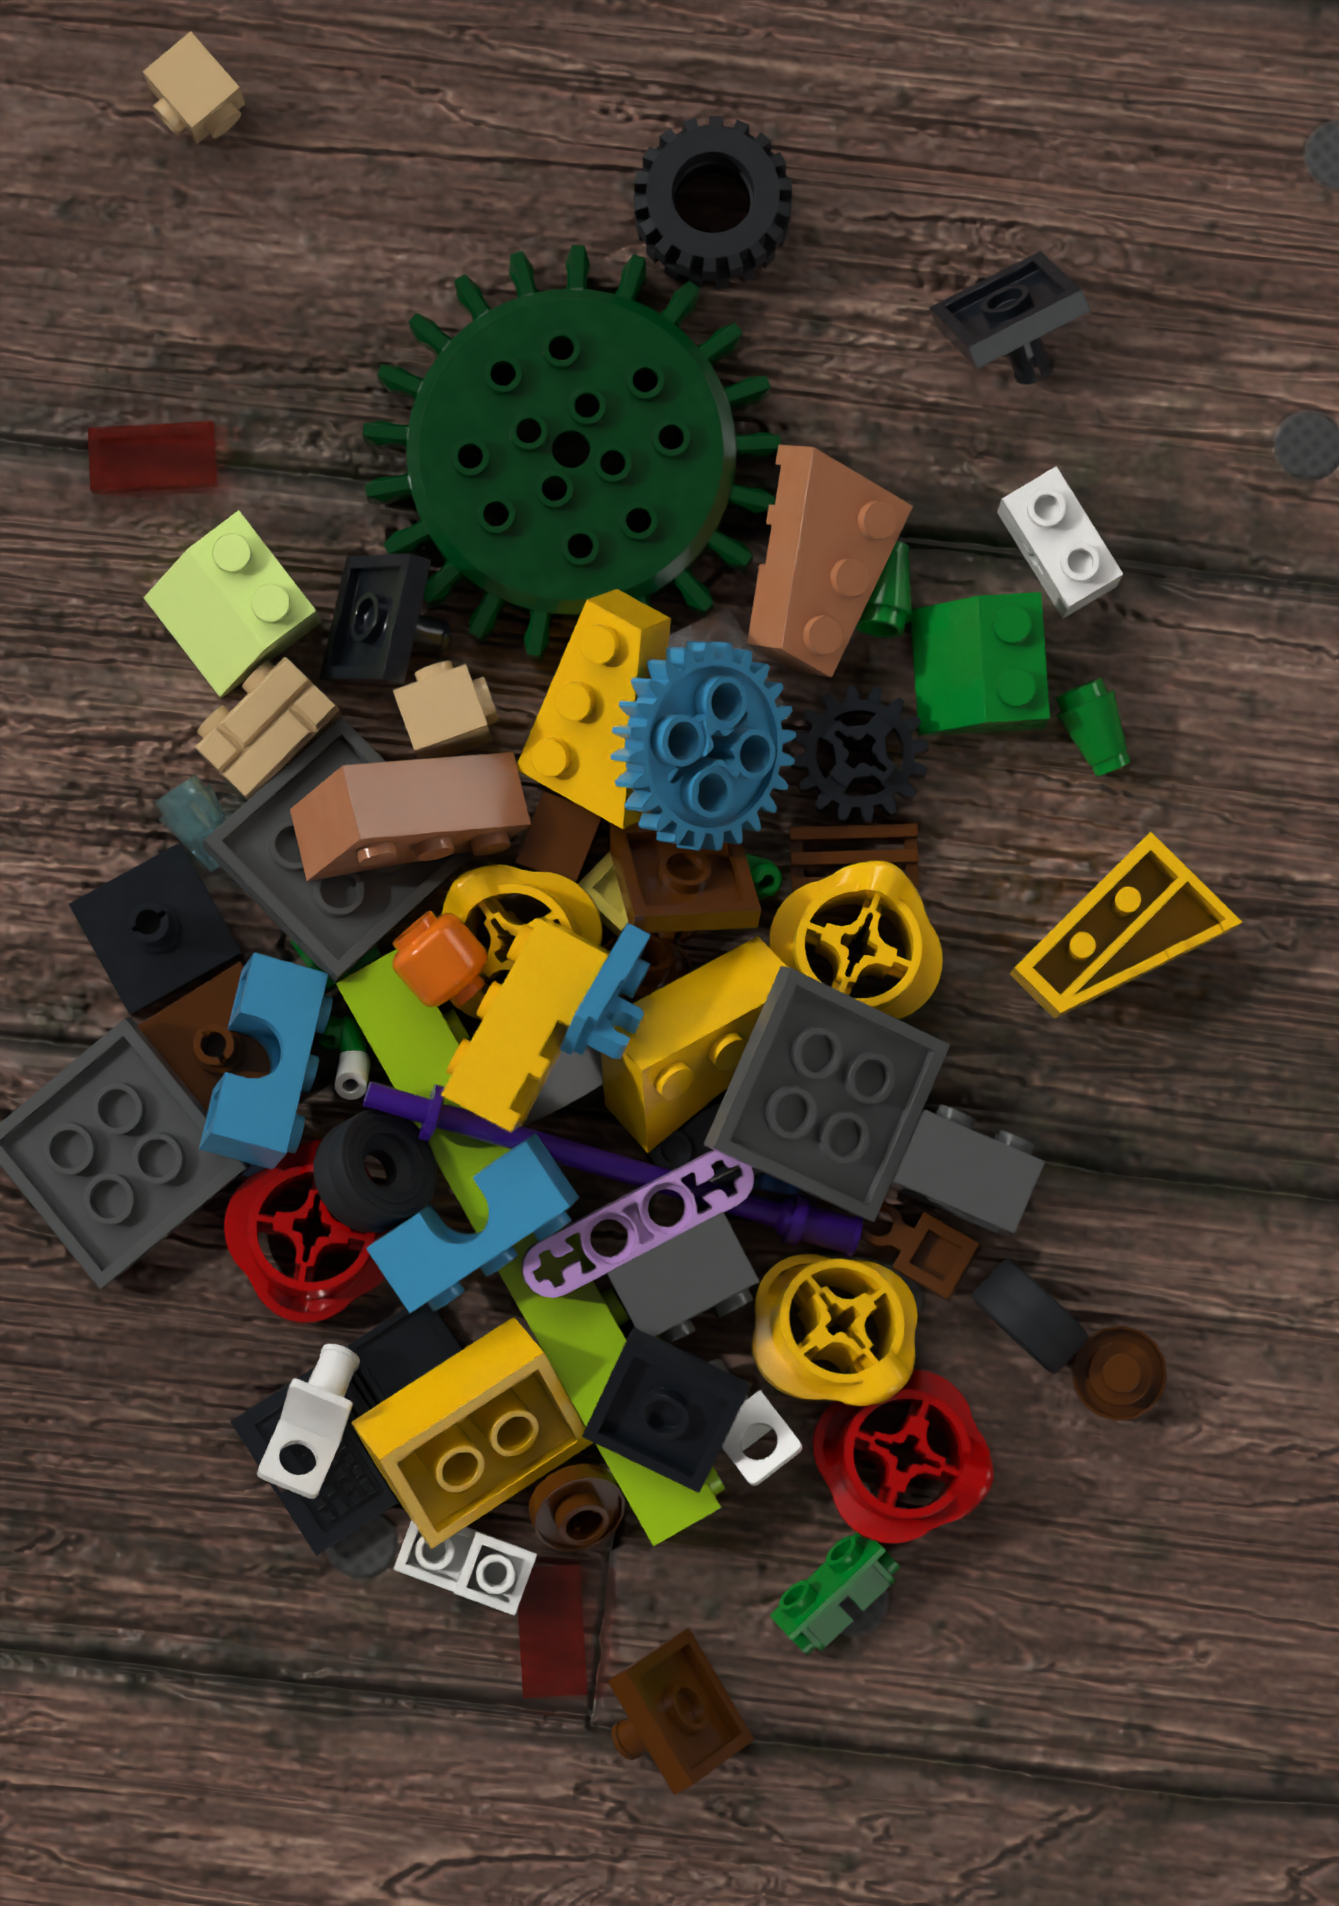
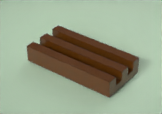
M917 823L790 827L791 892L793 893L806 884L826 878L804 877V866L852 865L867 861H886L892 864L905 863L906 876L915 888L919 889ZM904 839V849L803 852V842Z

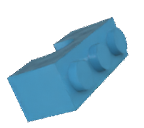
M255 952L241 971L228 1030L250 1036L265 1048L270 1060V1073L265 1077L252 1079L225 1072L212 1091L199 1150L272 1170L287 1152H296L305 1124V1116L296 1114L300 1093L310 1092L319 1063V1056L310 1054L315 1032L320 1034L324 1032L332 1008L333 997L323 995L328 973Z
M536 1133L472 1177L484 1194L489 1207V1218L483 1231L474 1234H463L450 1229L441 1220L430 1203L412 1218L397 1225L366 1248L409 1313L426 1302L431 1310L435 1312L465 1291L459 1280L479 1267L486 1277L491 1275L518 1256L512 1245L532 1232L540 1242L571 1221L565 1210L571 1207L579 1199V1196Z

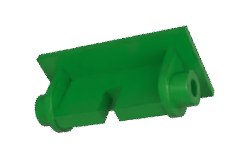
M858 1533L846 1536L833 1545L826 1556V1561L809 1578L793 1584L785 1591L779 1601V1606L769 1616L806 1656H809L816 1648L822 1652L854 1621L839 1604L849 1596L864 1611L896 1581L892 1575L900 1568V1565L878 1542L869 1540Z

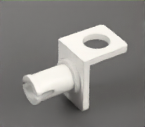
M326 1344L321 1349L320 1358L309 1382L306 1383L299 1379L292 1380L281 1418L258 1467L257 1475L259 1478L310 1499L317 1497L343 1438L353 1405L350 1400L344 1398L352 1376L360 1364L359 1357L353 1351L337 1344ZM289 1445H304L315 1455L316 1466L312 1471L304 1475L291 1474L280 1464V1452Z
M715 1359L708 1362L722 1370L729 1372L726 1369L727 1366L722 1361V1359ZM761 1390L750 1398L748 1395L746 1396L722 1446L752 1486L759 1485L799 1454L803 1448L801 1442ZM771 1429L776 1432L777 1446L769 1457L763 1460H753L744 1455L743 1451Z

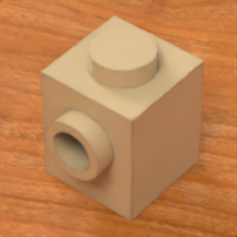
M191 31L143 71L149 89L159 99L153 105V108L175 135H178L185 129L198 144L209 134L213 138L223 135L241 116L239 109L245 105V101L240 87Z

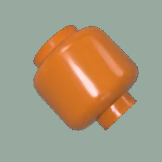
M430 910L411 924L392 943L398 951L393 959L395 973L422 1004L427 1007H436L450 1000L458 1008L473 997L486 983L479 973L487 963L488 952L460 918L453 913H445L436 917Z

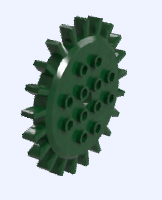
M585 245L571 246L565 262L568 278L566 289L538 292L534 283L533 266L524 252L519 251L510 254L509 278L517 292V298L493 309L488 306L483 298L480 287L466 274L454 280L458 303L473 321L454 338H451L433 320L416 313L408 322L409 328L417 343L433 352L437 358L426 373L425 378L417 377L400 366L381 364L377 373L379 384L391 394L404 396L414 401L409 424L405 425L393 424L382 420L366 422L363 425L362 433L365 443L379 449L398 448L406 450L408 470L403 475L379 477L364 484L368 503L387 505L398 500L413 499L420 517L416 524L396 531L383 543L387 554H413L423 546L433 544L446 561L445 565L438 572L427 579L422 602L429 609L445 601L452 590L465 580L475 590L484 595L480 605L470 617L469 637L481 644L494 631L498 616L505 607L529 614L531 619L524 637L528 660L541 662L549 647V629L553 619L578 620L587 599L615 589L651 607L650 600L672 587L683 597L688 608L703 617L708 615L714 609V602L708 588L699 582L691 574L690 570L705 552H708L718 557L728 567L746 572L752 563L753 554L742 542L721 533L719 528L725 518L727 509L741 510L752 516H767L769 504L775 505L776 500L775 496L763 489L748 488L734 483L736 461L741 459L767 460L777 457L778 444L781 445L780 435L766 432L751 435L735 434L731 412L742 407L757 405L770 395L771 390L767 376L748 377L737 384L723 387L712 367L716 362L736 350L742 342L743 332L736 323H732L718 329L707 341L697 346L679 328L695 312L700 297V288L691 281H688L674 293L666 309L661 314L657 313L651 308L636 302L639 293L646 283V262L644 257L635 254L632 255L622 269L621 283L615 294L588 289L587 282L591 265ZM558 340L568 341L574 348L573 354L566 360L553 358L549 350L554 342ZM502 365L511 367L516 373L513 382L505 386L494 383L491 378L494 369ZM641 372L652 373L658 380L657 386L649 392L639 391L633 384L636 375ZM584 397H591L599 403L600 408L596 415L585 418L576 412V403ZM524 423H534L540 427L541 435L533 443L522 442L517 437L519 427ZM667 429L679 431L684 438L682 445L673 450L664 448L659 442L662 432ZM566 435L580 436L590 447L588 459L582 465L575 468H567L560 465L553 456L555 443ZM467 448L478 449L483 455L481 464L473 469L463 467L459 463V456L462 451ZM615 454L622 457L625 461L624 470L617 475L606 474L601 468V462L606 456ZM551 480H559L567 487L566 495L557 501L549 500L543 495L544 485ZM499 505L508 511L509 517L503 525L491 526L485 521V512L491 506ZM634 512H644L650 517L651 525L642 533L633 532L626 524L628 517ZM578 537L588 539L593 545L590 555L585 558L573 557L568 551V546L573 539Z

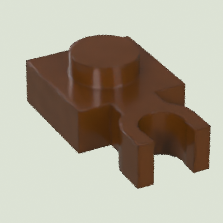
M883 1201L879 1213L893 1220L891 1231L884 1236H876L863 1228L860 1239L881 1250L895 1249L900 1252L892 1269L950 1302L981 1248L980 1243L925 1212L915 1228L904 1223L897 1209Z

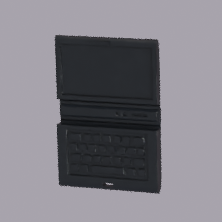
M427 1302L411 1313L406 1308L346 1346L360 1359L359 1367L354 1372L344 1396L353 1405L343 1438L317 1497L310 1499L290 1490H285L281 1493L277 1485L270 1483L316 1556L400 1502L377 1468L351 1422L463 1350L437 1310L433 1312ZM315 1368L310 1369L297 1379L308 1383ZM291 1382L231 1421V1424L258 1466L281 1418ZM289 1445L279 1454L280 1464L291 1474L304 1475L312 1471L316 1466L315 1455L304 1445Z

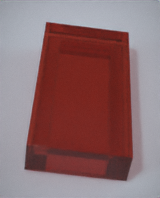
M214 421L88 428L90 490L93 494L219 487L216 425Z
M580 1564L532 1567L518 1605L523 1698L587 1695Z

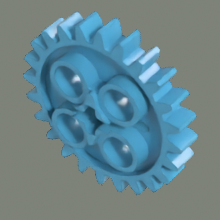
M687 641L686 648L670 646L666 648V660L649 659L647 661L651 679L633 677L630 681L633 689L639 696L636 702H619L618 706L629 716L628 725L612 727V733L625 739V748L612 753L611 760L626 763L627 771L615 780V785L633 788L634 791L624 806L626 810L643 812L638 826L641 829L657 831L656 840L660 842L677 844V848L697 851L700 848L719 851L722 849L723 842L740 844L742 843L743 836L742 829L759 831L761 829L757 811L776 812L777 807L769 795L771 790H787L789 786L778 775L780 766H790L795 763V759L783 753L782 749L784 743L796 738V732L784 730L781 726V721L788 717L793 710L791 706L775 704L774 701L784 686L779 682L765 681L770 666L766 663L751 662L752 652L750 650L733 649L731 643L712 641Z

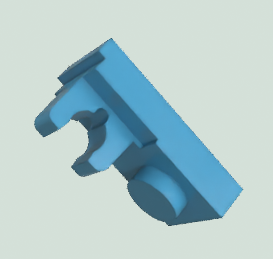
M627 923L575 1012L559 1050L569 1055H572L573 1051L583 1055L587 1046H590L613 1059H620L630 1038L617 1032L613 1026L622 1027L628 1032L635 1034L643 1018L644 1012L641 1008L620 996L623 993L633 998L650 967L648 962L640 959L650 934Z

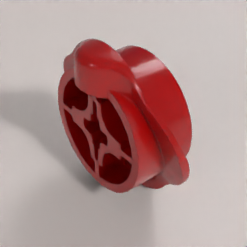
M314 1140L299 1145L295 1153L287 1152L273 1170L265 1168L246 1179L231 1197L224 1220L225 1240L230 1255L252 1283L259 1299L274 1314L297 1325L313 1324L335 1316L355 1299L370 1292L386 1279L366 1248L391 1229L377 1233L351 1230V1228L336 1221L330 1215L329 1210L318 1193L313 1168L315 1153L322 1140ZM365 1166L367 1176L374 1183L367 1167ZM312 1184V1188L309 1189L308 1198L300 1209L294 1212L276 1211L275 1215L265 1213L272 1202L284 1192L297 1186ZM320 1204L319 1216L322 1230L329 1234V1237L321 1236L317 1238L315 1246H311L309 1260L305 1262L306 1249L303 1236L296 1229H305L309 1226L310 1219H314L316 1206ZM259 1233L274 1235L275 1240L289 1244L296 1251V1267L293 1279L280 1273L265 1258L259 1246ZM349 1250L360 1252L354 1263L343 1273L328 1280L313 1282L319 1262L326 1255L339 1252L348 1254Z
M913 1370L908 1382L897 1394L876 1405L854 1406L833 1401L820 1415L813 1427L812 1451L820 1475L832 1494L838 1513L852 1530L872 1541L887 1544L904 1543L917 1539L943 1524L959 1520L972 1512L984 1500L993 1485L994 1468L990 1450L974 1422L967 1401L951 1382L932 1372ZM893 1404L909 1406L906 1418L900 1420L898 1428L892 1435L878 1431L869 1433L859 1429L865 1418L878 1407ZM927 1416L937 1423L947 1440L950 1464L946 1463L945 1457L933 1452L928 1445L926 1434L929 1421L926 1420ZM905 1442L908 1444L907 1455L915 1459L917 1464H912L899 1471L896 1469L898 1458L890 1454L889 1449L886 1448L892 1449ZM854 1449L859 1450V1455L871 1460L877 1468L878 1482L875 1489L878 1492L877 1498L865 1488L858 1476L854 1463ZM912 1478H919L925 1481L934 1479L944 1483L939 1494L922 1508L901 1509L895 1507L898 1496L905 1492L906 1486Z

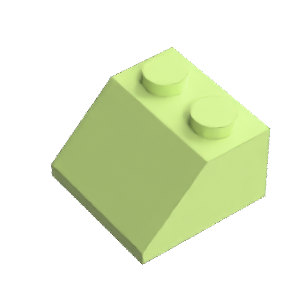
M239 510L190 546L144 596L146 602L220 698H223L244 682L262 663L267 660H273L322 623L315 608Z

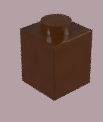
M543 791L515 861L517 868L533 872L556 873L579 883L596 844L604 819L559 793L558 796Z

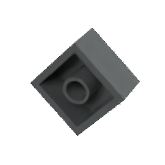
M940 1105L939 1109H936L935 1114L924 1110L920 1114L889 1188L1005 1238L1014 1234L1045 1161L1032 1156L1036 1145L1001 1130L999 1134H995L994 1139L973 1131L972 1128L976 1119L944 1105Z
M723 1212L607 1272L635 1327L668 1344H672L695 1332L696 1329L691 1322V1319L713 1308L716 1316L720 1319L752 1302L753 1298L748 1289L759 1283L758 1277Z

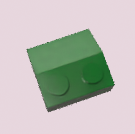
M1041 592L980 595L912 609V621L910 623L916 714L921 720V725L917 729L918 737L1038 730L1046 727L1050 719Z

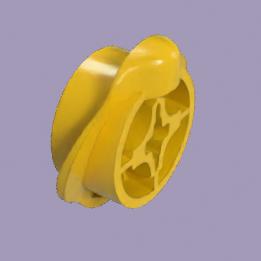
M867 861L852 864L822 880L798 888L781 904L770 927L769 948L788 968H792L821 982L813 973L805 952V943L815 946L814 953L823 956L832 965L834 977L831 987L848 996L855 982L861 977L875 976L884 979L886 974L901 979L896 986L881 995L870 998H854L898 1020L913 1014L927 1002L936 989L941 976L943 965L942 948L938 935L926 915L922 899L906 874L890 862ZM849 904L862 906L856 921L850 925L838 926L827 923L825 928L811 923L818 915L830 908ZM881 914L889 919L898 930L904 944L906 959L896 956L897 949L884 943L879 936L878 922ZM864 925L866 931L861 941L864 943L862 948L864 956L860 959L859 963L854 965L847 977L845 972L850 962L847 959L849 955L847 947L853 939H856Z
M508 865L478 867L463 873L453 882L446 896L442 914L453 913L458 916L474 936L481 918L485 915L487 919L483 923L488 929L491 941L487 963L479 973L486 983L458 1009L471 1017L483 1020L476 1013L490 988L488 982L495 977L503 976L510 972L515 963L506 958L514 941L511 936H517L524 923L516 917L513 911H506L499 902V900L507 896L521 893L538 899L551 910L544 917L601 947L603 938L601 915L592 897L578 883L560 874L521 870ZM535 918L530 923H527V925L534 928L539 918Z
M800 1254L788 1257L775 1264L760 1281L755 1296V1326L752 1335V1354L761 1375L777 1390L804 1400H832L854 1406H870L890 1399L906 1385L912 1374L915 1362L914 1341L917 1325V1306L910 1288L895 1272L870 1261L830 1259L815 1254ZM827 1286L843 1289L856 1296V1298L843 1299L837 1297ZM792 1300L800 1309L797 1316L801 1319L805 1328L804 1340L798 1345L791 1333L789 1322ZM871 1314L879 1332V1352L877 1358L869 1350L873 1344L865 1332V1321ZM837 1323L843 1332L833 1336L828 1332L826 1326L830 1327ZM828 1360L833 1362L842 1373L849 1371L851 1374H838L827 1371L814 1364L813 1361Z

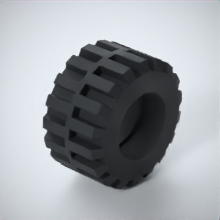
M709 116V125L698 126L696 118L683 121V131L675 134L669 128L659 136V146L656 149L649 147L642 158L643 167L641 171L637 170L634 182L633 199L636 231L639 240L644 241L646 244V254L655 264L660 261L664 264L665 274L674 280H677L681 274L688 277L689 281L699 288H702L703 281H715L716 289L729 288L730 279L737 277L744 283L755 277V269L760 265L766 269L775 259L776 249L778 247L782 248L785 242L792 208L791 177L786 175V162L781 153L779 152L774 155L771 151L772 141L762 132L756 138L749 134L750 125L745 122L736 120L735 126L732 128L723 126V116ZM705 174L724 175L735 180L745 189L750 198V210L745 219L730 230L718 233L702 232L689 226L678 215L675 208V198L679 190L695 177Z

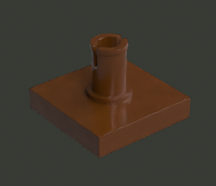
M639 822L625 829H621L614 824L610 825L608 845L629 924L646 933H655L659 938L668 943H675V935L678 931H680V943H684L691 939L694 931L758 927L761 907L742 843L732 844L723 842L722 849L719 851L701 848L697 851L677 848V844L660 842L656 840L657 831L641 829L638 826Z
M240 961L138 1025L207 1112L212 1091L225 1072L252 1079L265 1077L270 1073V1060L265 1048L250 1036L228 1030L241 971L244 968Z
M689 1628L669 1638L607 1681L628 1716L627 1719L618 1721L612 1727V1740L616 1749L628 1760H635L648 1751L674 1795L697 1783L755 1740Z

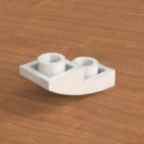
M411 1520L393 1570L453 1591L454 1594L515 1616L537 1554L467 1526L431 1549Z

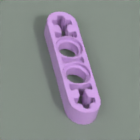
M715 1150L707 1152L557 1230L544 1240L536 1241L527 1249L522 1258L521 1271L524 1281L532 1291L543 1297L556 1298L566 1295L717 1214L739 1205L748 1197L753 1188L754 1174L752 1167ZM721 1160L722 1164L728 1168L737 1165L741 1175L733 1180L736 1191L727 1196L723 1190L718 1188L701 1195L702 1199L709 1204V1207L697 1213L694 1195L681 1182V1178L693 1173L694 1184L698 1186L714 1176V1170L711 1165L716 1161ZM663 1189H671L678 1192L683 1198L685 1205L684 1214L680 1221L668 1227L655 1224L648 1213V1203L651 1197ZM605 1219L619 1221L625 1227L627 1233V1243L624 1249L617 1255L610 1257L601 1256L596 1253L590 1242L592 1229L597 1223ZM578 1233L581 1250L594 1263V1267L582 1273L580 1261L576 1260L561 1270L564 1281L560 1284L553 1286L547 1278L537 1281L533 1271L541 1266L538 1255L543 1251L549 1250L556 1258L573 1251L574 1249L565 1239Z

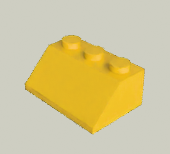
M515 1317L504 1322L351 1422L377 1468L431 1549L593 1444L592 1441L582 1437L586 1428L545 1353Z

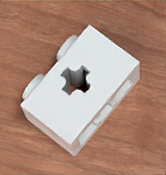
M1057 466L1002 498L997 511L999 517L1063 619L1117 587L1123 572Z

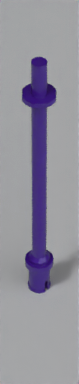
M370 1081L363 1102L365 1107L421 1123L419 1139L429 1141L436 1128H440L497 1146L513 1149L536 1133L556 1163L633 1186L642 1187L673 1171L524 1126L509 1132L469 1110L444 1103L445 1097L441 1096L444 1086L435 1084L432 1088L430 1097L425 1098ZM690 1175L681 1178V1182L694 1195L696 1204L709 1207V1204L702 1199L701 1195L718 1188L723 1190L727 1196L736 1191L734 1188L710 1181L697 1186L694 1184L693 1176ZM663 1189L657 1192L683 1200L678 1192L671 1189ZM750 1193L739 1205L725 1211V1213L773 1226L776 1233L781 1235L782 1243L796 1246L801 1241L842 1253L843 1256L847 1257L853 1256L859 1243L863 1226L862 1218L857 1216L851 1217L811 1205L809 1197L795 1194L792 1199L787 1198L782 1202H778Z

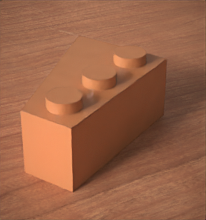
M778 444L775 464L781 465L775 505L769 504L766 524L771 525L766 563L765 565L759 564L747 644L796 672L832 678L913 506L814 447Z
M514 752L343 765L290 809L307 882L410 862L436 860L448 855L470 851L475 856L499 853L511 846L509 840L531 825Z

